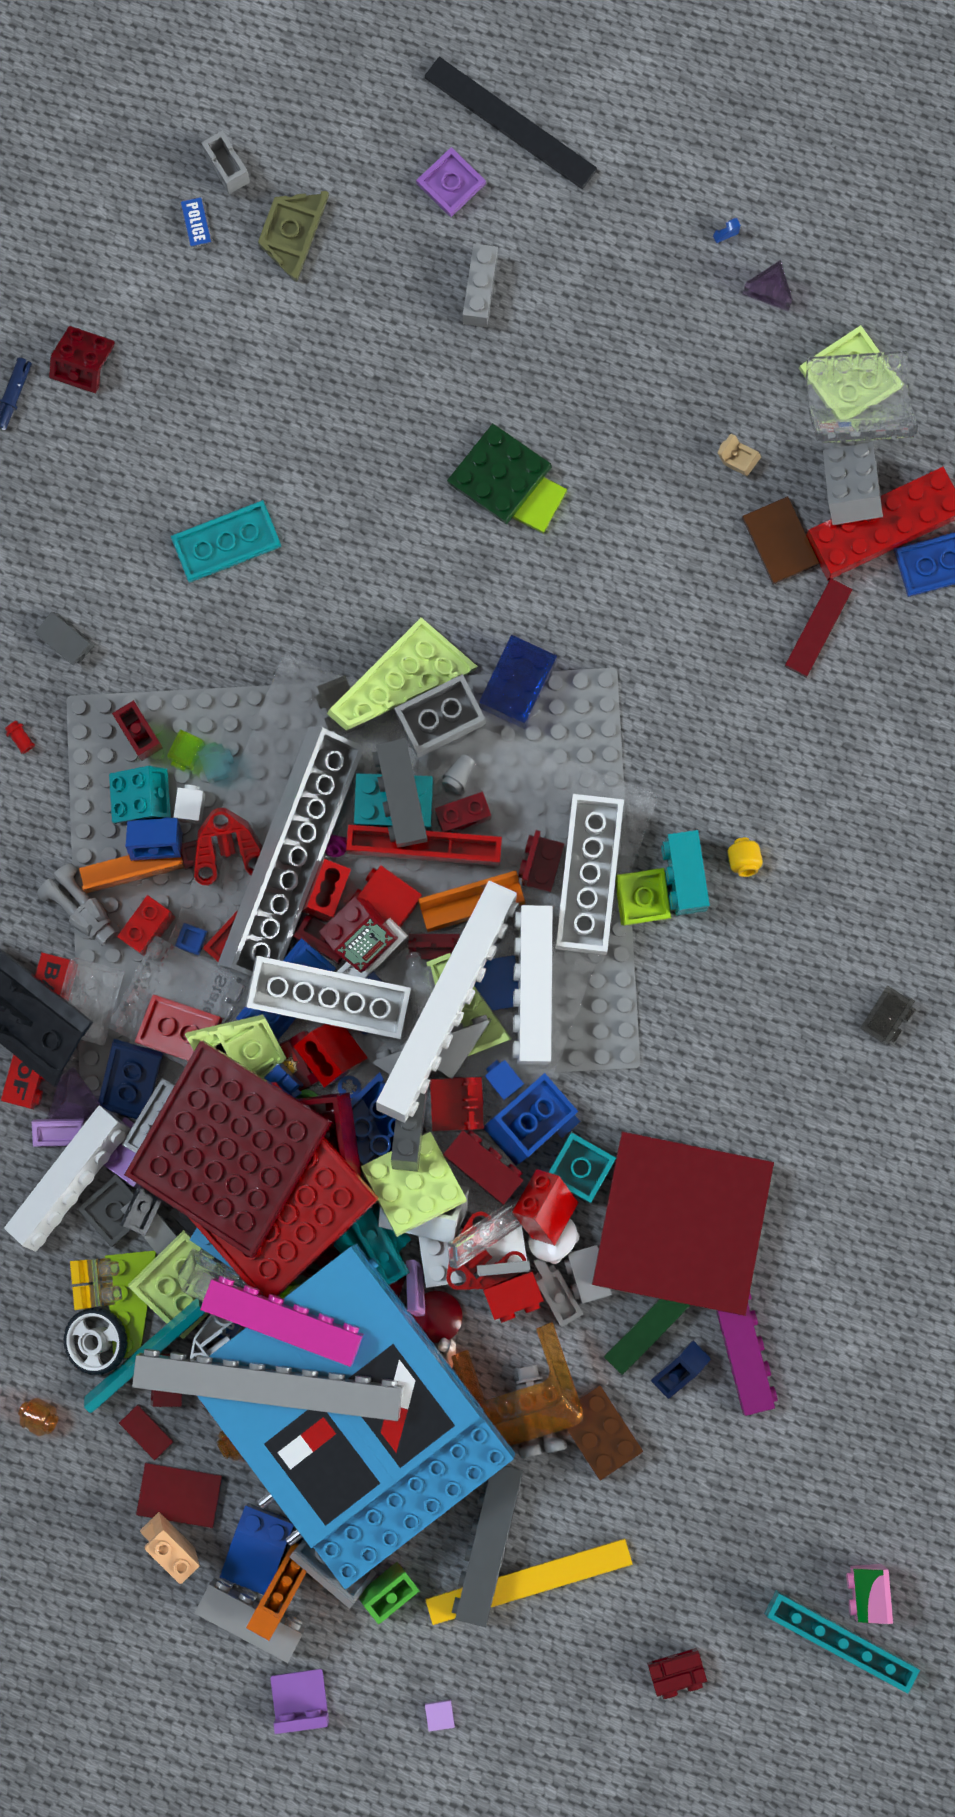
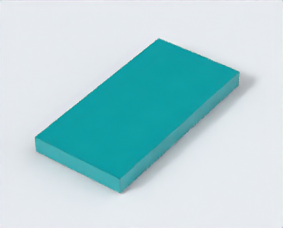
M263 500L170 536L189 583L282 547Z

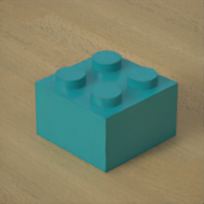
M571 1132L548 1173L560 1176L572 1194L591 1203L616 1157Z

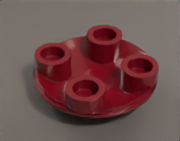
M443 1291L425 1293L424 1316H412L433 1343H439L442 1338L451 1339L457 1334L462 1324L463 1315L460 1304L452 1295Z

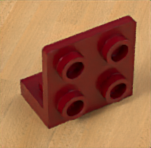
M69 326L51 354L49 378L96 394L100 384L101 368L114 348L115 341Z
M535 830L534 836L529 835L525 853L529 855L527 860L522 859L518 878H522V886L551 893L565 843L540 837L541 831Z

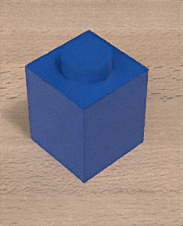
M496 1060L486 1068L488 1072L485 1075L486 1080L503 1101L524 1085L506 1060L501 1063Z

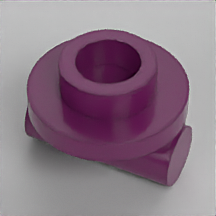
M331 835L324 853L331 857L343 856L346 853L347 837Z

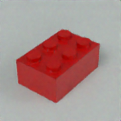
M533 1271L523 1273L483 1289L494 1320L500 1318L501 1323L515 1318L514 1312L524 1309L525 1313L539 1309V1303L544 1301Z

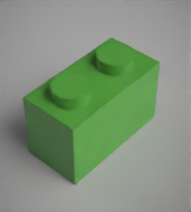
M396 1562L365 1588L359 1596V1600L379 1625L420 1590L401 1565Z

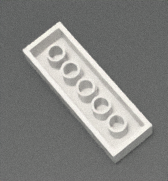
M573 794L555 949L607 954L624 799Z
M521 905L519 912H515L514 930H519V938L514 940V956H518V963H515L513 969V981H518V989L513 991V1007H518V1015L513 1017V1032H518V1041L513 1043V1058H517V1064L548 1065L551 1062L553 906Z
M256 956L245 1007L401 1039L411 988Z

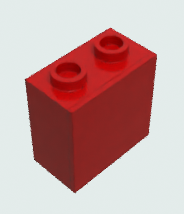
M324 859L319 865L302 912L326 922L333 918L351 869Z
M380 865L377 870L373 868L365 878L368 883L363 890L358 888L350 901L355 896L368 900L385 922L391 918L401 928L419 904L418 899L423 897L421 893Z
M147 895L117 937L147 958L176 917L170 910Z
M323 1024L314 1029L293 1046L324 1088L351 1073L368 1058L346 1028L330 1024Z
M536 1169L512 1213L532 1239L555 1246L579 1202L560 1176Z

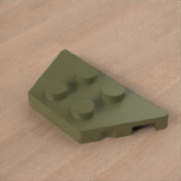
M321 191V194L306 195L304 193L296 194L293 197H274L258 240V245L296 282L299 279L329 197V192Z

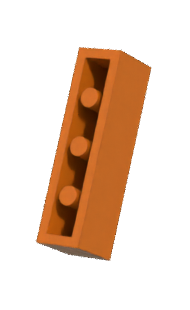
M297 1543L290 1547L246 1627L270 1641L307 1573L306 1570L302 1569L289 1557L299 1545Z

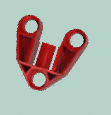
M216 808L211 811L198 830L194 877L201 885H210L217 878L216 851L212 836H217L221 856L229 857L231 854L236 853L232 833L236 832L244 867L250 875H252L254 869L248 863L254 857L259 858L262 850V845L249 822L226 808ZM217 815H225L228 818V822L216 824L213 819ZM202 867H209L212 869L213 874L209 878H202L198 871Z
M480 1211L472 1214L451 1248L446 1278L447 1283L453 1289H487L521 1273L486 1275L476 1278L474 1274L477 1272V1265H485L493 1258L483 1246L464 1263L460 1260L491 1229L492 1220L485 1212ZM481 1215L488 1220V1226L485 1230L478 1231L474 1229L472 1222L476 1216ZM511 1251L494 1264L507 1263L508 1258L512 1255H518L522 1261H526V1258L521 1252ZM455 1270H461L465 1273L466 1280L464 1284L457 1286L452 1283L450 1277Z

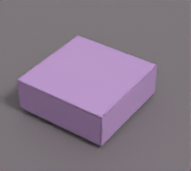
M451 1700L425 1703L428 1731L455 1728Z

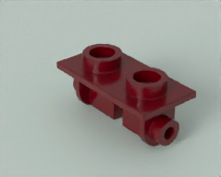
M409 934V959H436L445 954L452 953L460 938V934Z

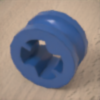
M351 1075L345 1076L338 1083L339 1093H347L345 1089H342L343 1083L347 1084V1080H352L353 1085L357 1086L356 1091L352 1090L353 1094H350V1098L353 1099L361 1091V1084L356 1077Z

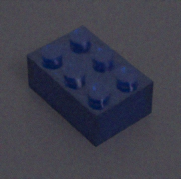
M511 635L479 701L480 709L525 729L557 662V655Z

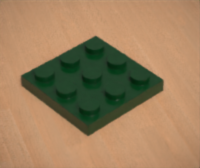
M492 423L448 478L447 482L507 525L550 471L552 465Z

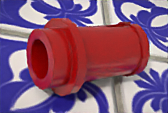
M14 721L5 728L7 731L6 736L11 737L21 754H25L35 744L24 731L23 723L19 724L18 721Z

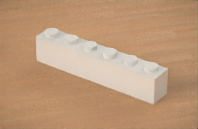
M99 1105L4 1229L22 1246L36 1252L46 1242L53 1229L60 1224L70 1207L77 1202L78 1197L87 1185L93 1181L94 1176L101 1167L108 1162L118 1145L125 1140L126 1135L131 1129L116 1115Z

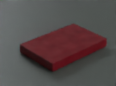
M146 1462L136 1515L153 1518L160 1512L168 1521L213 1528L222 1475Z

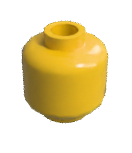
M749 838L736 839L734 844L727 850L730 868L740 877L755 875L763 864L759 844L749 840Z

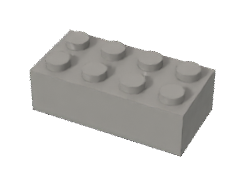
M222 1577L219 1580L213 1579L208 1585L194 1614L288 1663L306 1628L302 1625L303 1621L291 1614L288 1617L283 1615L270 1641L246 1628L260 1603L256 1601L257 1596L247 1590H243L241 1593L233 1589L234 1584Z

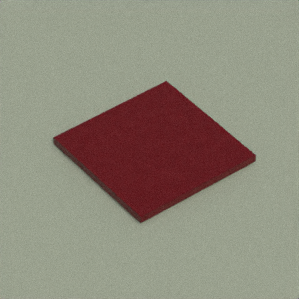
M200 1040L124 1175L250 1258H254L332 1121L209 1043Z
M621 1132L592 1285L746 1316L774 1162Z

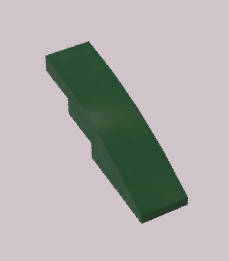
M658 1299L605 1354L604 1358L623 1375L690 1305Z

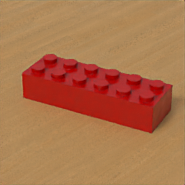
M944 466L881 495L883 517L832 525V519L809 529L806 536L827 581L955 521V488Z

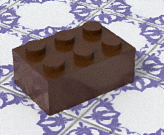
M600 1384L556 1412L600 1481L643 1453L642 1448Z

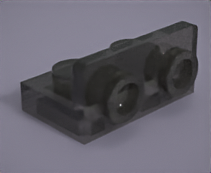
M887 985L859 1029L884 1045L889 1044L890 1041L894 1043L902 1032L899 1026L903 1020L908 1021L915 1011V1008L912 1007L915 1000L912 998L908 999Z

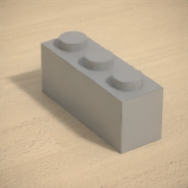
M473 244L463 309V324L480 327L488 326L498 260V247Z

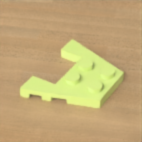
M264 1015L185 1033L193 1051H195L200 1040H204L213 1047L221 1043L229 1057L262 1078L278 1063H282L286 1059Z

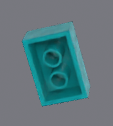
M356 773L354 825L386 828L393 826L391 816L385 817L383 802L387 801L386 792H380L377 779L382 774ZM414 775L425 830L432 831L433 776Z
M694 830L668 834L665 841L662 842L661 853L662 859L668 861L665 876L667 885L672 887V892L668 896L670 910H675L676 916L706 912L710 903L699 832Z

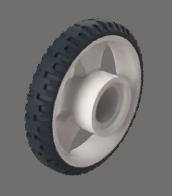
M93 1307L78 1312L68 1322L63 1338L64 1349H66L65 1353L69 1357V1361L78 1370L89 1375H102L114 1370L122 1362L127 1351L128 1338L124 1325H122V1322L114 1313L107 1309ZM88 1317H99L107 1321L109 1327L108 1329L105 1327L90 1329L86 1325L85 1319ZM75 1335L79 1336V1349L83 1354L88 1356L86 1361H84L79 1356L76 1350L74 1342ZM93 1336L98 1339L97 1347L93 1343ZM112 1341L117 1342L114 1356L103 1365L100 1353L109 1350L112 1346Z

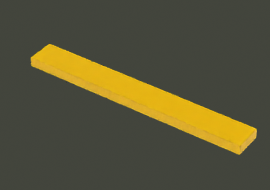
M625 1538L499 1576L491 1607L633 1565ZM462 1588L425 1598L432 1625L455 1619L456 1614L452 1613L455 1597H461Z

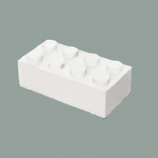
M519 1221L492 1225L488 1233L460 1258L464 1263L483 1246L493 1257L485 1265L498 1262L511 1251L521 1252L527 1261L522 1225ZM487 1226L474 1227L478 1231H483L487 1228ZM463 1229L459 1230L456 1240ZM418 1236L426 1288L448 1285L446 1278L450 1251L454 1244ZM512 1255L508 1258L507 1263L522 1261V1259L518 1255ZM455 1270L450 1278L453 1284L465 1282L466 1275L461 1270ZM476 1272V1273L474 1274V1276H475L476 1278H478L479 1275H478L477 1272Z

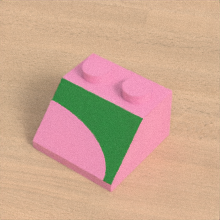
M882 1564L850 1566L851 1573L846 1574L847 1587L852 1589L853 1599L849 1600L850 1616L854 1615L855 1620L860 1623L893 1624L889 1570Z

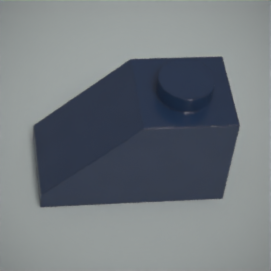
M693 1340L650 1381L669 1399L694 1379L711 1358Z

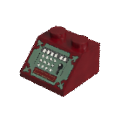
M356 896L319 931L331 948L360 973H363L398 939L368 900Z

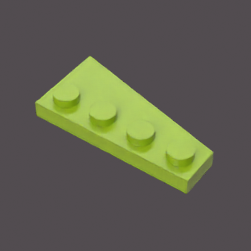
M155 1251L105 1256L109 1310L120 1319L128 1338L127 1351L123 1358H129L142 1346L148 1305L129 1288L128 1284L156 1258L157 1253ZM112 1341L114 1356L117 1347V1342Z

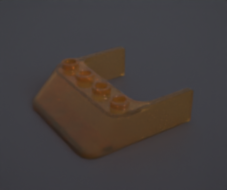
M553 1322L536 1329L550 1371L548 1378L544 1382L485 1400L469 1351L465 1350L451 1356L458 1377L483 1408L484 1413L509 1446L574 1427L583 1418V1409Z

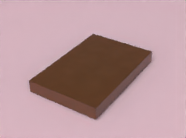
M788 496L742 516V520L773 585L819 564Z

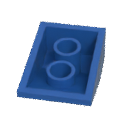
M544 1073L484 1125V1129L517 1166L536 1151L578 1111Z
M250 1503L246 1504L220 1577L264 1595L280 1567L288 1546L286 1538L293 1533L295 1526L288 1518Z

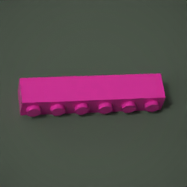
M220 1275L219 1279H211L200 1310L349 1367L353 1364L364 1335L358 1332L359 1327L349 1323H344L343 1326L333 1323L334 1318L322 1313H319V1316L308 1313L309 1308L299 1304H294V1307L283 1304V1298L272 1294L268 1298L259 1295V1289L249 1285H245L244 1288L234 1285L235 1280Z

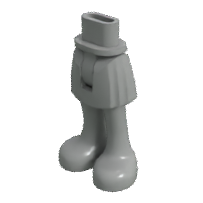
M72 863L66 864L55 871L53 877L71 893L80 906L77 907L51 878L47 879L40 886L37 896L42 901L54 900L70 916L69 923L74 928L89 936L91 940L96 939L101 946H104L117 932L111 926L112 922L108 919L106 911L98 899L90 898L76 883L74 877L77 874V868Z
M537 1365L517 1369L519 1381H516V1384H518L516 1387V1410L522 1413L526 1433L525 1444L519 1449L520 1458L542 1454L534 1411L536 1410L543 1433L545 1453L567 1449V1442L564 1439L558 1438L554 1432L549 1405L553 1403L546 1384L541 1380L543 1377L539 1376Z

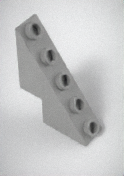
M485 1014L472 1019L473 1024L463 1027L462 1023L458 1027L454 1026L450 1033L453 1035L449 1047L447 1049L443 1048L439 1055L442 1059L438 1070L453 1079L492 1019L487 1018ZM406 1043L399 1045L401 1048L399 1051L391 1053V1050L387 1049L376 1053L377 1059L373 1064L391 1074Z

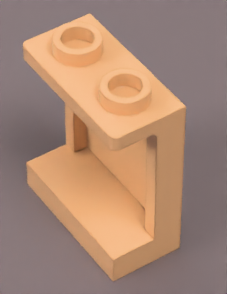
M160 1512L140 1530L141 1534L149 1541L145 1545V1550L179 1584H182L200 1567L195 1547Z

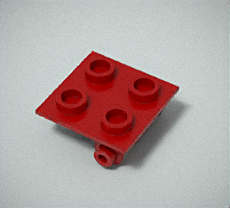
M482 1077L430 1079L432 1131L484 1129Z

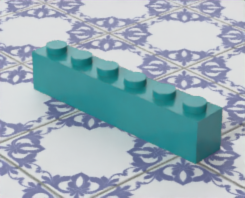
M777 1590L764 1612L767 1618L909 1694L920 1672L916 1665Z

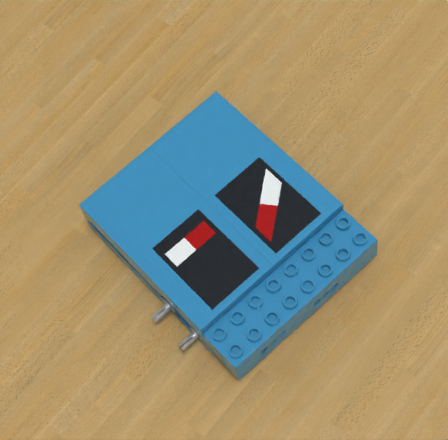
M357 1243L349 1247L287 1295L283 1303L294 1307V1304L309 1308L308 1313L319 1316V1313L326 1314L334 1318L333 1323L341 1326L344 1323H349L359 1327L358 1332L364 1335L354 1362L350 1367L249 1328L242 1330L209 1357H213L212 1362L223 1363V1359L238 1360L239 1365L249 1366L250 1362L266 1364V1369L276 1370V1366L292 1367V1372L302 1373V1369L317 1370L318 1375L329 1376V1372L345 1374V1379L355 1380V1376L371 1377V1382L382 1383V1379L397 1380L398 1385L404 1386L398 1421L197 1396L269 1493L258 1501L259 1506L264 1509L275 1500L297 1529L286 1538V1542L292 1546L303 1537L308 1545L316 1550L345 1590L510 1463L515 1457V1452L484 1413L483 1408L376 1269L379 1264L373 1257L369 1260Z

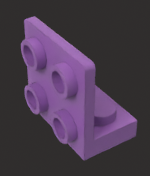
M322 1669L271 1676L275 1721L273 1723L275 1734L328 1726L329 1717Z

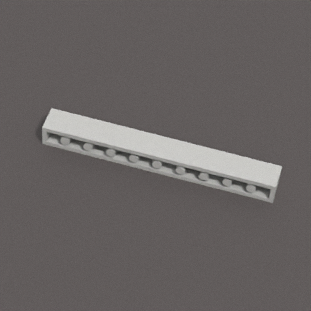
M488 881L376 1102L377 1111L404 1123L408 1116H414L419 1102H416L419 1094H425L430 1084L428 1077L431 1071L436 1072L442 1059L439 1055L443 1048L447 1049L453 1038V1035L450 1033L454 1026L458 1027L464 1016V1012L461 1011L465 1003L468 1005L471 1003L475 994L473 987L476 981L479 983L482 981L486 972L484 965L487 959L490 961L493 959L497 950L495 943L498 938L502 939L508 928V925L505 923L509 916L514 917L518 909L519 903L516 902V892Z

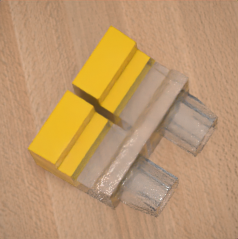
M111 1258L70 1261L72 1284L93 1282V1285L72 1287L74 1310L115 1305V1301L122 1299L121 1288L113 1286L112 1276H116L120 1272L117 1261H111Z

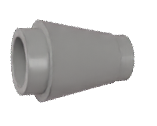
M462 754L443 775L442 785L456 794L460 790H464L475 763L474 760Z

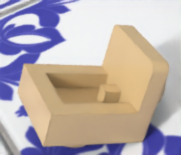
M730 434L722 442L718 450V455L725 466L745 476L749 475L761 458L758 451L740 443L733 434Z

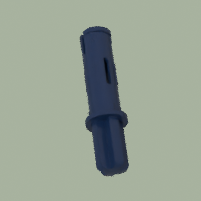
M17 358L4 395L0 399V430L7 429L13 411H16L18 408L16 403L30 367H32V363L29 361L26 363V359Z

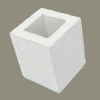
M185 785V788H178L173 818H178L179 822L201 825L205 793L200 790L199 786Z

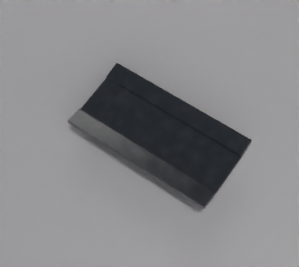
M0 949V1044L53 1087H57L65 1066L93 1021Z

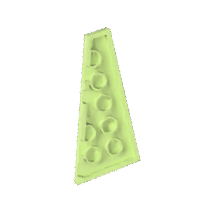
M420 618L329 709L327 714L347 731L462 674L463 676L470 674L478 666L423 618Z

